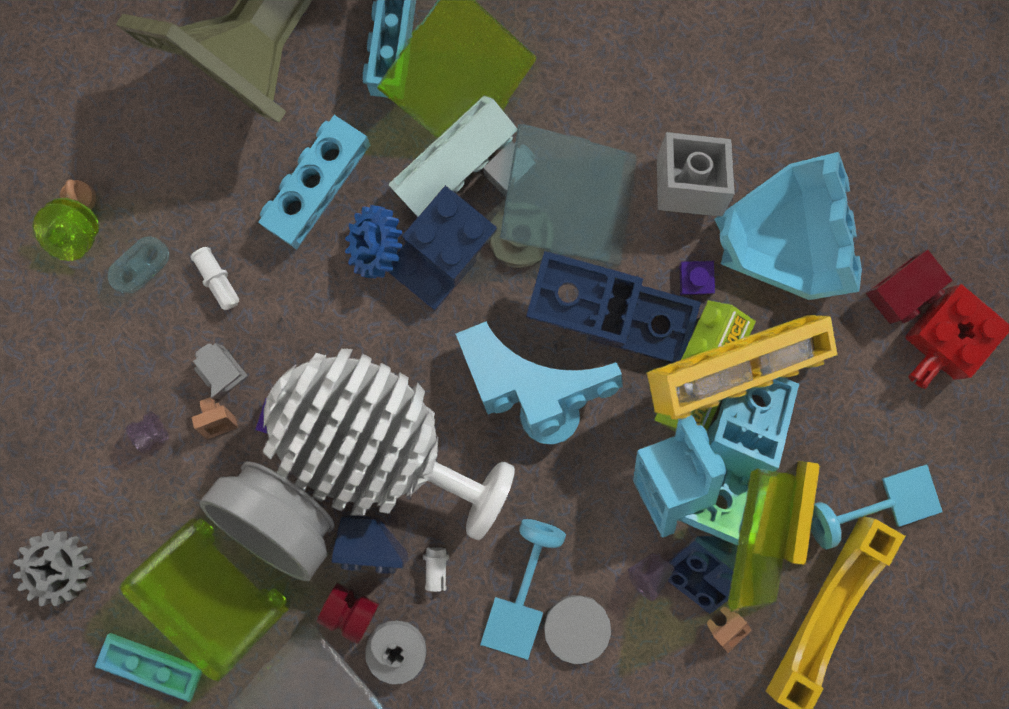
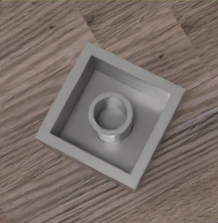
M666 132L657 154L658 210L722 217L735 194L731 139Z

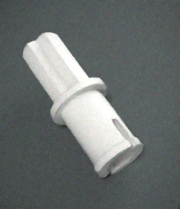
M203 247L196 250L191 255V260L194 261L204 278L203 285L210 288L222 309L229 310L238 305L239 297L227 279V271L221 269L210 248Z

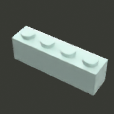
M484 95L388 185L414 214L419 217L445 185L455 193L459 191L465 183L464 179L472 172H478L485 167L489 161L488 157L511 142L513 139L512 135L518 129L495 100Z

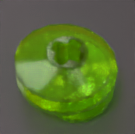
M56 198L48 202L36 213L32 225L35 238L41 247L51 256L64 261L81 259L93 246L95 236L99 233L100 227L97 217L87 206L69 198Z

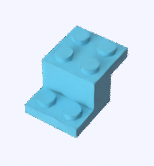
M692 414L689 417L678 420L674 437L637 450L633 482L662 538L675 533L679 518L716 504L726 468L721 456L714 454L709 446L706 430L702 425H697Z

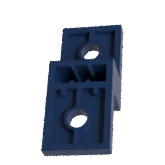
M544 251L526 318L588 335L587 340L674 363L680 361L693 334L701 302L642 286L643 278ZM566 284L574 286L577 290V299L570 303L562 301L558 295L559 288ZM660 316L667 320L668 330L665 334H657L652 330L651 321L654 317Z

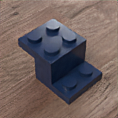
M445 185L402 235L405 245L397 253L399 260L391 262L393 270L388 273L431 309L436 311L476 264V255L496 233L497 227Z

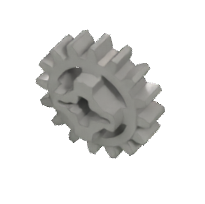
M50 531L42 533V537L30 538L31 546L20 547L19 551L24 555V558L14 560L13 564L21 567V571L13 574V578H22L23 583L17 589L18 591L25 589L30 591L27 596L28 601L39 597V606L50 604V602H52L53 606L64 603V599L66 601L75 599L77 597L76 591L79 592L87 587L82 579L91 577L92 572L85 570V565L92 563L93 560L92 558L83 557V554L88 550L87 546L80 548L76 546L79 537L74 536L67 539L66 531L57 532L56 534ZM49 546L47 550H44V554L42 557H37L41 550ZM62 580H70L64 588L57 590L61 586Z

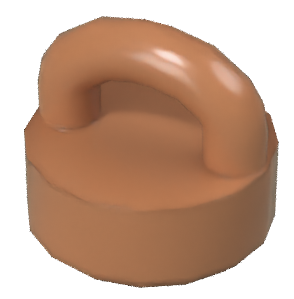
M67 180L61 189L60 201L62 206L68 211L75 214H85L94 207L96 193L85 182Z

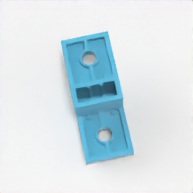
M778 377L773 379L772 385L759 388L752 387L746 390L747 394L740 397L723 398L718 418L708 428L707 435L709 446L713 453L719 454L725 464L726 473L719 495L726 499L727 509H721L715 504L679 518L678 521L740 547L747 543L761 485L780 465L799 383L784 377ZM752 395H758L763 398L766 407H760L755 404Z

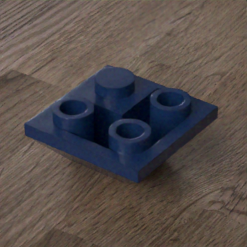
M344 515L341 517L332 554V563H341V569L355 571L361 570L362 566L365 565L376 566L375 571L379 573H396L397 568H403L408 560V552L379 517Z
M696 536L659 569L658 574L711 614L751 583L760 556L746 545L740 547L716 536Z

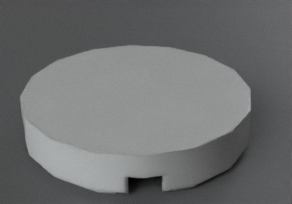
M581 595L566 596L555 602L545 619L544 631L546 642L551 651L562 661L572 664L589 663L598 658L608 646L611 636L610 620L604 608L593 598Z

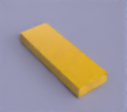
M798 461L784 553L785 560L796 564L804 565L806 563L820 467L817 463Z

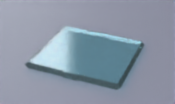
M518 124L500 238L550 250V252L557 253L558 255H573L603 263L620 265L637 155L593 143L581 137L567 136L526 124Z

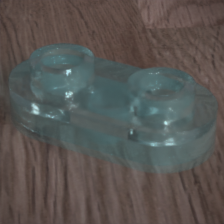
M149 236L139 239L110 266L107 275L109 284L115 290L129 294L138 291L167 264L169 260L168 247L164 242L155 237ZM156 249L157 257L154 260H149L148 253ZM127 272H132L133 279L125 283L124 275Z

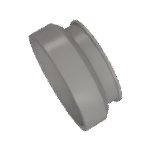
M245 462L241 466L242 472L238 477L218 478L199 502L204 513L221 530L258 558L287 575L302 581H309L327 556L323 537L326 532H331L335 527L329 514L295 484L257 463Z

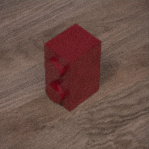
M927 249L915 254L865 294L889 324L902 321L905 324L920 313L918 307L925 302L931 304L946 293L943 288L953 280Z

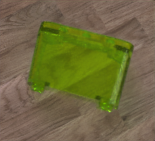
M192 518L132 571L119 587L122 594L207 677L214 681H221L243 660L289 609L285 606L287 602L285 597L274 588L270 591L267 589L259 590L213 545L215 539L212 534L215 531L210 524L203 519L197 521L195 518Z

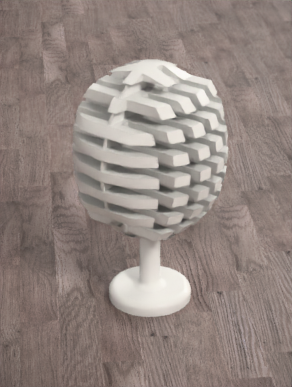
M341 349L338 356L332 358H325L326 355L315 353L310 362L298 367L295 365L284 373L273 386L266 399L264 408V427L267 424L269 440L263 453L271 459L276 452L282 461L277 473L286 478L291 471L297 477L295 482L297 487L303 491L306 486L315 490L312 498L322 502L326 496L332 497L334 499L331 507L340 511L345 508L346 502H355L351 515H365L366 509H369L372 503L378 502L377 506L380 505L379 512L390 513L395 505L396 498L406 494V497L410 494L412 495L425 482L429 481L473 503L466 523V532L469 537L480 540L494 523L510 490L514 477V466L506 462L497 464L488 474L483 484H479L435 462L438 452V437L436 439L434 427L435 413L425 406L423 402L425 391L419 383L412 390L408 385L409 377L400 372L396 376L390 372V367L382 363L379 366L372 364V358L364 354L361 355L359 360L350 359L349 356L353 349Z

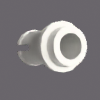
M427 548L426 554L423 555V560H426L425 590L445 591L447 588L446 561L450 559V556L446 554V548Z

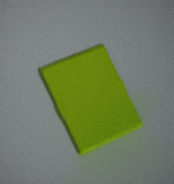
M437 0L422 23L412 31L407 40L408 43L381 79L377 89L435 137L439 138L484 95L494 99L499 107L504 110L509 103V98L528 73L537 57L477 1Z
M759 468L751 472L728 600V607L731 612L771 605L776 602L797 482L793 474Z

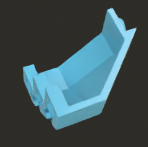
M839 152L787 165L728 208L722 217L717 216L715 221L720 230V242L724 249L721 265L807 300L859 292L862 268L860 256H855L853 238L857 237L853 210H850L847 204L845 192H850L849 180Z

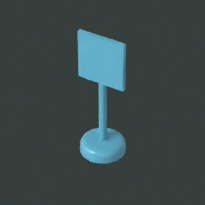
M923 465L882 478L888 500L840 516H836L827 504L822 502L814 503L811 531L817 543L826 550L836 547L841 541L840 524L890 507L897 527L941 513L942 508L928 466Z
M523 519L519 532L523 538L534 543L516 602L513 603L495 597L480 645L528 660L543 612L523 606L542 546L558 548L564 543L566 534L555 526L532 519Z

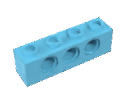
M336 115L329 122L325 121L320 126L316 134L317 140L311 148L307 147L299 156V165L292 175L288 174L284 177L279 185L280 192L273 201H268L260 212L261 219L258 223L296 250L370 147V142L366 135ZM328 150H339V155L335 160H324L325 153ZM310 176H320V182L317 186L313 188L306 187V181ZM292 202H301V209L298 213L294 215L287 214V208Z

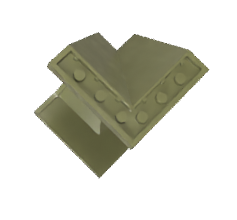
M238 0L233 9L226 15L179 27L174 23L122 14L116 26L144 47L183 56L260 116L280 123L286 111L273 100L282 49L312 0Z

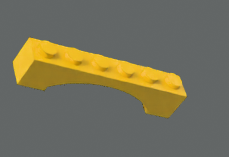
M865 516L858 519L766 689V692L776 702L788 709L814 708L824 689L822 688V683L831 655L848 619L871 583L886 566H890L905 535L877 519Z

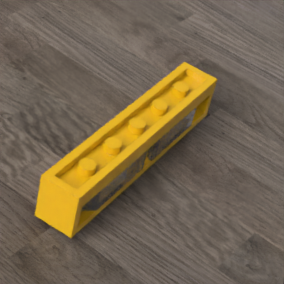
M806 315L647 372L655 412L669 415L671 419H683L689 417L691 411L697 408L715 407L720 404L719 400L723 398L740 397L747 394L746 390L752 387H766L772 385L773 379L778 377H792L798 375L799 369L804 367L812 368L823 365L825 359L837 355L831 316Z

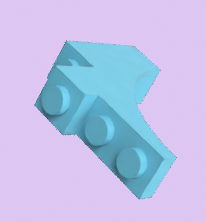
M487 321L456 333L487 414L505 412L512 408L513 404L519 402L534 437L540 434L547 436L558 431L560 426L565 424L562 411L567 409L568 411L578 410L585 406L587 401L597 397H610L619 388L623 387L622 373L617 363L589 370L552 369L534 364L513 353L494 335Z

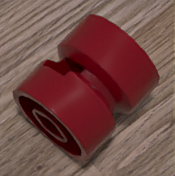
M337 582L328 596L316 623L331 631L338 628L341 629L342 637L359 645L379 603L365 596L356 598L354 590Z

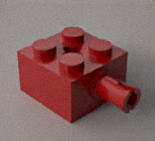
M962 284L944 289L946 293L933 302L904 337L925 355L912 373L908 375L911 382L917 379L914 384L922 389H926L941 369L954 380L972 378L1009 333V323Z

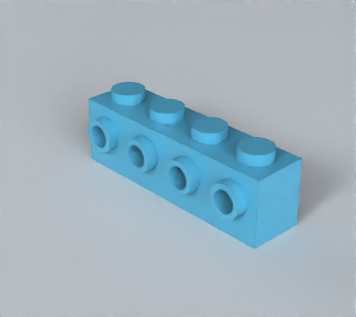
M416 0L373 1L372 21H374L373 32H369L367 40V51L370 52L368 64L365 63L363 68V83L367 84L371 96L403 99Z

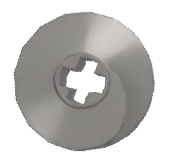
M397 620L387 621L378 625L370 635L365 648L366 663L371 673L380 681L389 684H403L415 678L424 665L427 652L425 639L420 631L408 622ZM397 646L401 647L402 652L400 655H397L395 658L389 655L391 649H395Z

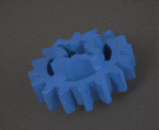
M371 205L370 207H362V214H354L356 223H349L350 233L346 236L345 240L350 242V246L345 250V253L351 254L348 264L355 266V274H361V277L383 278L385 277V271L391 272L393 270L391 262L399 260L397 250L402 248V244L398 242V237L403 233L402 230H396L399 219L392 217V210Z

